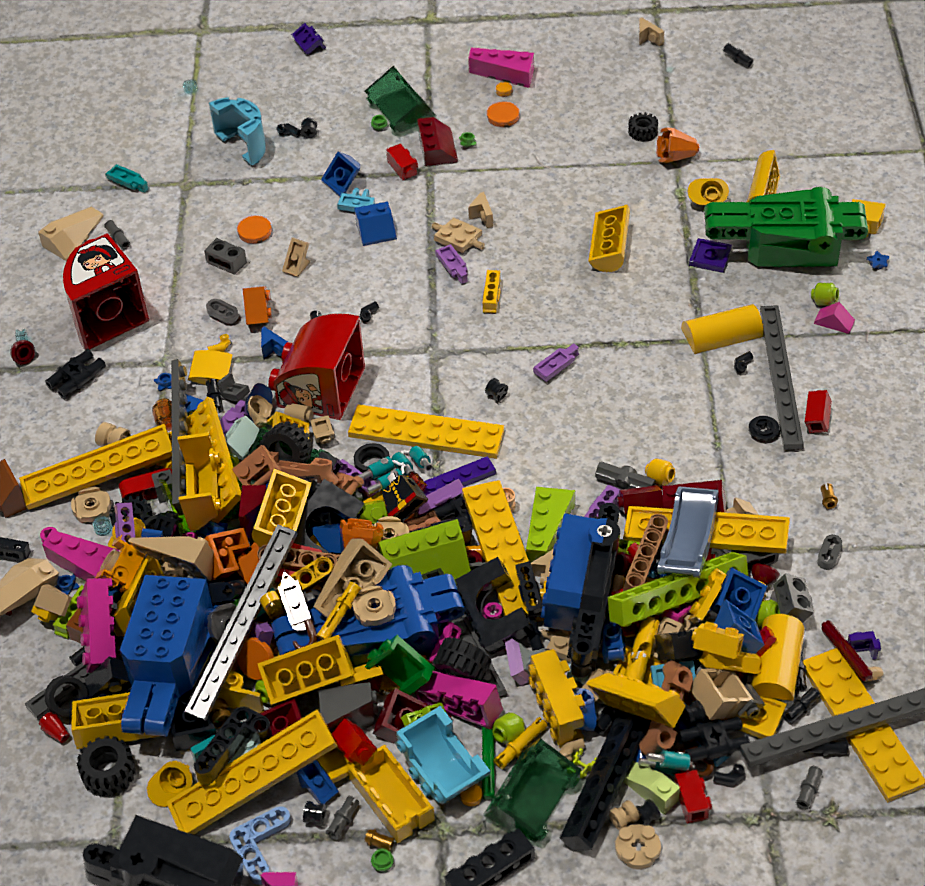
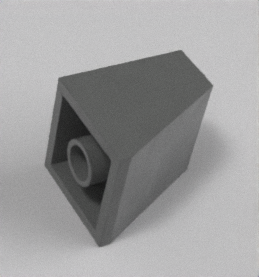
M370 683L319 688L320 713L331 734L344 718L356 724L362 730L375 724L374 715H378L376 691H371Z

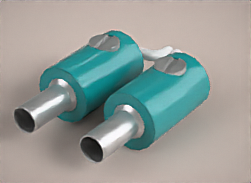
M414 446L409 451L397 452L391 458L406 465L404 467V475L413 477L415 473L412 463L404 453L409 454L411 459L420 468H425L428 471L432 469L430 457L420 446ZM394 463V466L401 471V466Z
M387 456L367 466L368 471L358 476L363 480L369 477L375 479L381 476L377 479L376 484L367 488L368 493L372 494L380 489L383 491L390 484L388 476L391 473L397 472L399 476L404 475V467L406 465ZM394 463L401 466V471L398 468L395 469Z
M663 750L661 754L647 753L646 759L639 758L638 760L639 766L651 767V769L662 774L673 776L680 773L681 770L687 771L694 768V765L690 762L689 754L682 752L676 753Z

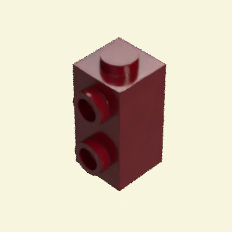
M658 485L619 490L620 497H617V506L619 509L621 508L624 514L628 513L629 506L663 508L662 489Z

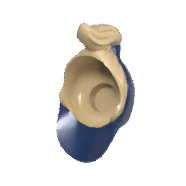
M257 383L253 386L245 400L244 411L246 416L261 430L267 425V420L271 417L273 394L268 386Z

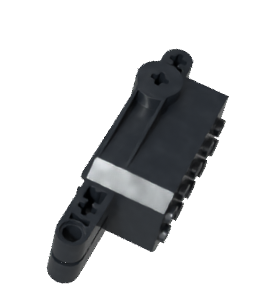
M135 815L119 850L112 845L104 846L98 843L89 844L83 850L86 879L96 886H240L243 879V857L232 848L139 815Z

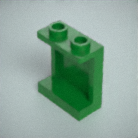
M398 635L391 640L386 639L378 650L373 649L367 656L368 662L365 666L367 669L372 668L374 665L376 667L381 666L382 672L400 687V691L411 695L427 683L435 668Z

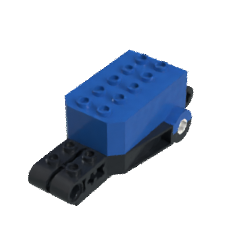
M613 503L601 505L598 517L594 516V518L564 513L562 526L558 527L557 542L554 544L553 560H551L549 568L550 574L546 581V593L543 595L541 618H544V627L572 632L569 638L567 658L571 659L570 672L577 678H585L591 671L596 670L620 539V528L618 526L620 510Z

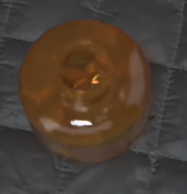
M166 398L157 400L152 407L154 422L157 425L165 424L166 428L171 427L172 401Z

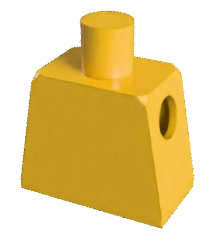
M852 199V202H861L865 205L868 235L877 234L884 218L886 204Z

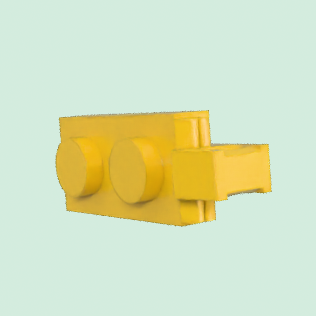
M718 568L710 573L708 585L702 588L699 593L701 596L699 601L695 602L689 611L691 615L688 620L693 624L704 619L722 588L721 584L727 575Z

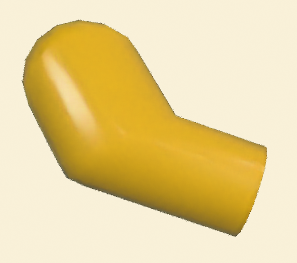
M220 335V342L216 345L207 346L208 350L224 352L231 344L229 335Z

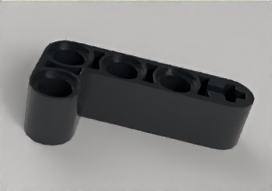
M245 706L235 709L194 762V771L198 782L203 785L212 784L247 738L259 744L270 739L273 733L269 719Z

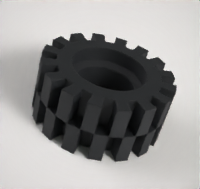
M639 112L638 115L634 114L628 121L629 136H632V139L637 138V141H640V139L642 142H645L646 139L651 141V138L654 139L658 135V119H656V116L652 117L651 113L647 115V112H644V114Z

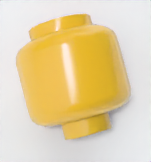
M655 458L646 465L645 474L647 477L655 479L656 484L665 486L673 481L675 468L671 462Z

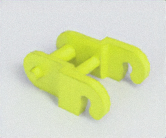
M582 748L579 749V752L575 753L572 764L568 765V772L575 771L580 774V779L587 776L588 771H591L595 761H592L586 765L579 761L583 753ZM580 764L585 768L582 771L579 768H577L576 765Z

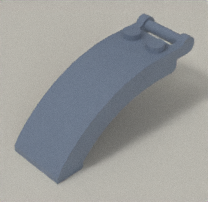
M678 487L675 494L669 532L661 549L658 574L674 573L693 575V578L701 577V571L711 543L719 490Z

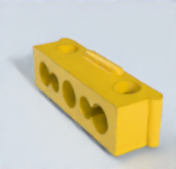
M487 270L482 302L484 313H496L501 292L500 270Z
M703 651L702 657L699 659L700 663L706 668L753 674L761 672L759 669L761 658L753 653L740 652V656L732 659Z

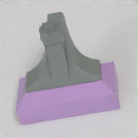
M513 639L505 641L511 677L518 684L524 685L528 683L530 674L528 665L531 664V655L547 651V649L530 651Z

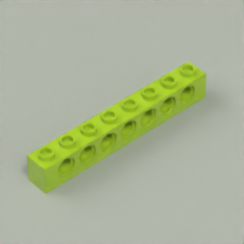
M730 552L705 561L700 578H693V575L673 573L608 597L610 621L619 624L621 627H628L633 622L648 619L651 615H659L667 609L678 608L680 604L694 602L696 598L701 597L699 595L700 591L705 585H708V576L716 568L725 574L730 568H734L748 576L747 555Z

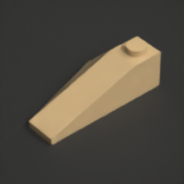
M89 207L50 222L38 231L42 247L67 261L71 252L80 246L84 240L88 239V234L98 225L104 216L103 213L93 207Z
M189 536L129 538L128 540L136 551L160 560L162 557L172 567L177 568L180 565L188 570L187 573L206 579L207 581L212 580L214 551L208 545L209 542L201 537L197 539Z
M351 539L339 556L313 607L327 618L337 604V598L342 596L349 582H354L361 587V590L376 585L383 579L392 563L363 539Z
M28 558L14 565L0 580V616L37 597L41 586L50 584L54 587L59 572L47 559Z

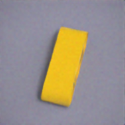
M320 557L290 575V577L295 581L298 580L302 591L307 592L329 578L334 564L329 558ZM327 562L330 565L329 570L325 573L320 572V565ZM304 574H311V581L307 584L302 583V576Z

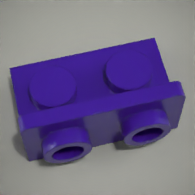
M304 23L291 34L307 55L319 45L323 49L326 48L323 45V38L319 34L316 35L318 32L312 25L308 27Z

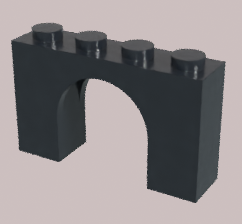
M324 479L321 483H317L313 489V496L305 502L296 531L298 535L294 544L320 549L323 553H330L311 541L307 536V527L311 519L323 512L335 513L345 520L350 518L359 519L366 510L365 503Z
M499 557L455 579L460 597L465 602V612L468 616L471 615L472 617L471 626L475 633L478 632L481 637L478 639L479 644L491 654L506 647L505 641L513 639L517 642L535 632L528 614L522 607L499 619L492 620L483 616L482 605L487 595L512 581L504 563Z

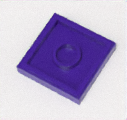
M698 238L689 260V266L724 273L732 245Z

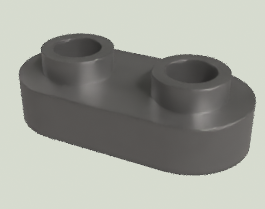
M212 299L206 304L207 313L224 323H233L239 317L236 307L220 299Z

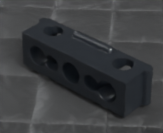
M0 537L1 559L22 562L28 558L31 553L29 542Z
M528 561L516 564L515 568L520 584L518 588L522 602L525 603L530 619L541 616L543 606L531 563ZM531 599H534L535 606H532Z

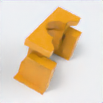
M120 535L112 544L113 547L120 550L116 563L109 571L106 569L99 571L95 578H112L111 589L120 584L122 586L119 591L124 592L128 590L145 554L136 551L133 546L121 540L122 535Z

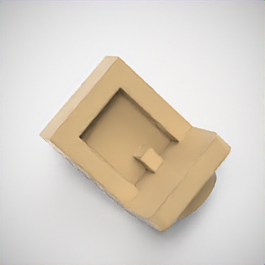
M329 415L310 420L316 443L326 444L331 442V439H334L335 434L334 430H332Z

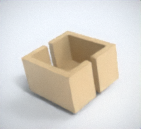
M701 669L693 679L690 688L694 698L703 705L705 713L710 720L738 717V712L753 699L736 673L730 670Z

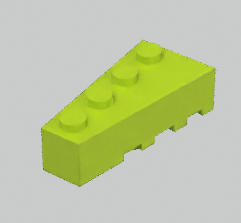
M536 487L526 546V554L530 563L554 549V544L557 542L558 527L562 526L564 513L570 514L575 507L576 490Z

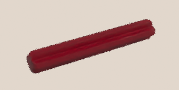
M830 620L823 622L821 629L859 677L865 682L871 680L873 672Z

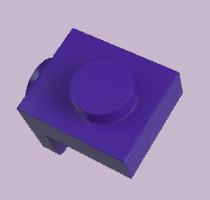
M874 631L855 632L848 635L847 641L856 652L869 650L872 660L877 659L878 652L881 651V643L879 639H876Z

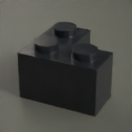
M110 656L85 679L88 699L129 693L132 688L124 661Z

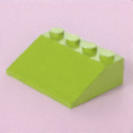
M458 519L378 542L379 553L392 563L390 569L395 566L406 565L412 568L413 573L421 572L422 575L441 568L444 574L452 575L454 580L471 571Z

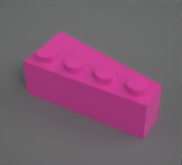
M483 48L470 49L468 57L469 73L487 78L493 76L499 81L505 79L511 81V84L517 85L521 83L524 84V87L530 88L534 71L533 52Z
M51 530L42 544L48 560L65 570L71 571L76 577L84 580L94 579L107 555L115 549L55 530Z
M112 578L87 579L81 595L77 597V608L81 609L79 627L83 629L81 646L85 648L82 661L83 665H86L87 673H92L109 656L116 658L115 636H111L114 630V617H110L113 596L108 594L110 587H112Z
M433 671L429 681L415 691L418 700L428 705L442 702L447 713L490 730L495 720L498 719L503 711L497 686L494 684Z

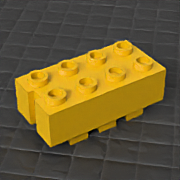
M554 649L531 655V664L528 665L531 676L528 677L531 689H535L537 692L535 697L538 706H542L544 709L542 711L544 721L551 726L550 735L552 740L557 741L559 748H562L567 742L580 738L584 739L581 730L577 728L584 726V716L580 707H584L585 703L581 694L575 696L573 690L577 689V684L574 677L567 678L565 674L570 671L567 661H560Z
M385 744L375 751L364 766L360 765L356 768L354 764L348 766L350 781L397 843L413 834L412 829L417 826L419 829H422L435 820L434 807Z

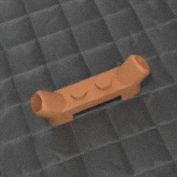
M269 451L284 473L295 477L320 475L322 481L326 479L329 482H333L334 485L338 483L339 478L332 471L331 460L315 458L310 464L279 460L278 452ZM270 467L266 468L253 480L257 481L270 470Z
M669 661L662 668L664 681L661 689L667 692L669 690L677 692L682 700L684 692L690 691L693 675L689 668L682 666L679 662ZM651 721L648 733L640 741L639 748L645 755L647 753L660 754L663 749L672 747L677 732L672 727Z

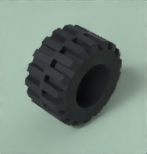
M287 421L271 428L263 435L259 443L260 446L264 445L270 452H278L279 460L306 463L311 457L310 453L313 451V448L310 447L312 440L308 439L310 436L308 432L305 434L302 426L299 428L298 424L293 423L291 425V422ZM279 441L289 445L292 455L286 454L281 449Z
M451 637L443 640L433 660L434 666L441 673L483 682L492 663L491 658L477 646Z
M104 736V739H100V737L95 738L96 741H89L87 743L88 746L81 749L82 754H78L77 768L85 788L94 795L98 793L99 796L104 797L105 794H108V796H113L115 792L119 794L122 792V788L127 789L130 786L129 782L133 781V774H136L131 750L125 741H119L118 737L113 736L112 739L109 736ZM106 762H116L108 770H97L99 766Z

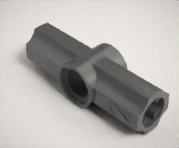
M601 461L595 472L596 478L613 483L620 490L655 486L656 484L655 479L638 474L633 467L627 465L620 468Z

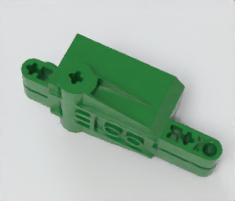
M826 187L761 195L751 199L750 202H710L704 207L706 236L713 240H746L748 261L756 266L838 267L842 240H859L868 235L865 205L861 202H839V197L832 196V192Z

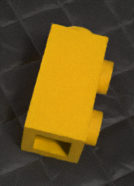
M705 622V624H701L694 629L692 634L693 648L732 659L740 656L744 634L738 633L737 629L729 627L726 629L718 628V625L712 622Z

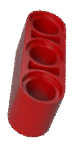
M164 468L121 481L119 483L121 497L129 500V496H132L133 499L140 496L141 501L143 499L157 498L152 474L165 470H171L172 473V469Z

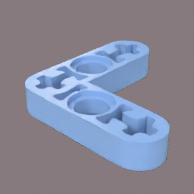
M275 807L234 828L230 833L232 847L243 857V867L251 881L256 885H262L261 877L256 874L254 866L258 865L261 872H270L256 843L289 826L291 821L290 813L285 807ZM277 816L284 817V820L280 821V819H277ZM268 820H271V823H273V826L270 827V824H269V821H268ZM258 824L266 825V829L263 832H256L254 830ZM237 836L244 838L245 845L243 847ZM249 851L256 853L255 858L252 860L244 858V855Z

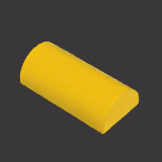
M775 150L765 151L758 157L747 202H750L751 199L757 196L776 194L780 172Z
M628 204L595 212L588 261L593 268L599 271L613 272L620 269L624 263L630 217Z
M754 304L686 320L681 325V330L694 354L763 337L762 319Z
M273 469L252 531V538L258 546L261 547L268 544L277 524L297 531L311 482Z
M773 614L764 619L762 629L764 626H768L773 631L777 640L760 657L759 669L761 672L753 674L751 685L759 696L793 701L805 627L800 620L793 616Z

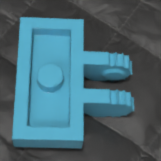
M354 188L352 194H341L337 208L339 210L355 212L354 208L375 204V198L369 197L368 189H365L362 196H359V188Z

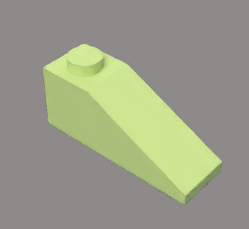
M632 761L623 782L645 800L651 799L659 811L665 815L679 801L680 787L664 774L649 767L639 766L637 762Z

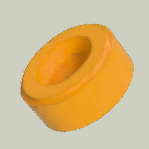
M500 82L496 85L497 95L506 97L512 93V85L510 83Z
M475 784L460 793L462 803L470 807L478 805L482 800L481 788Z

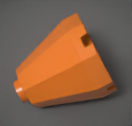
M666 127L661 129L660 132L663 134L658 136L656 148L657 157H661V159H658L660 163L693 157L698 153L699 143L695 138L675 128Z
M350 518L347 520V523L345 520H341L340 532L343 548H346L351 539H363L376 550L378 542H380L383 536V526L379 523L373 526L372 521Z

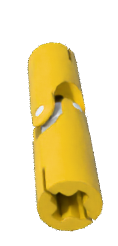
M648 617V619L640 622L630 656L631 660L624 674L630 680L638 679L643 682L647 663L655 642V635H657L660 622L653 617Z

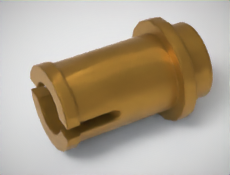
M827 483L828 490H826V486L823 484L820 487L823 496L822 504L827 509H833L838 503L833 485Z
M369 829L364 842L368 843V846L374 845L391 851L395 838L380 834L376 829Z

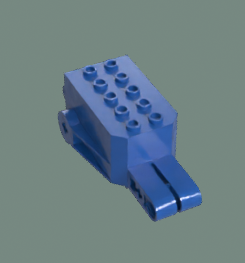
M406 565L395 566L387 571L378 584L373 585L380 586L387 592L389 590L394 595L396 603L394 618L381 625L366 627L355 617L352 606L350 610H347L331 637L335 635L340 636L349 654L353 668L366 665L369 653L373 649L378 650L386 639L391 640L396 635L423 657L432 654L439 640L438 624L460 618L464 615L465 608L452 575L443 574L423 580L421 572L413 573L412 568ZM372 603V607L370 608H377L379 607V605H376V603ZM315 608L309 609L316 633H318L327 618ZM287 615L279 617L272 622L271 627L274 631L273 634L279 655L297 650L293 645V641H296L300 646H305L309 643L307 631L299 632L293 630Z
M144 576L120 648L130 684L132 685L121 721L123 733L168 735L179 697L194 687L216 645L208 631L207 618L215 609L213 608L207 585L210 581L197 578Z

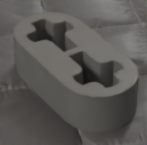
M831 534L825 537L817 560L820 568L830 570L836 565L842 548V539L839 536ZM835 543L833 549L830 548V545ZM827 555L830 556V559L825 561Z

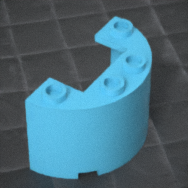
M229 97L209 102L214 134L222 141L237 134L247 142L248 152L243 154L242 158L252 166L258 163L266 150L259 108L251 101L243 98L229 100Z
M441 706L397 732L398 741L396 746L404 754L410 766L408 771L414 780L418 779L421 784L420 787L427 797L430 795L440 804L448 802L490 775V769L477 754L471 757L453 733V721Z

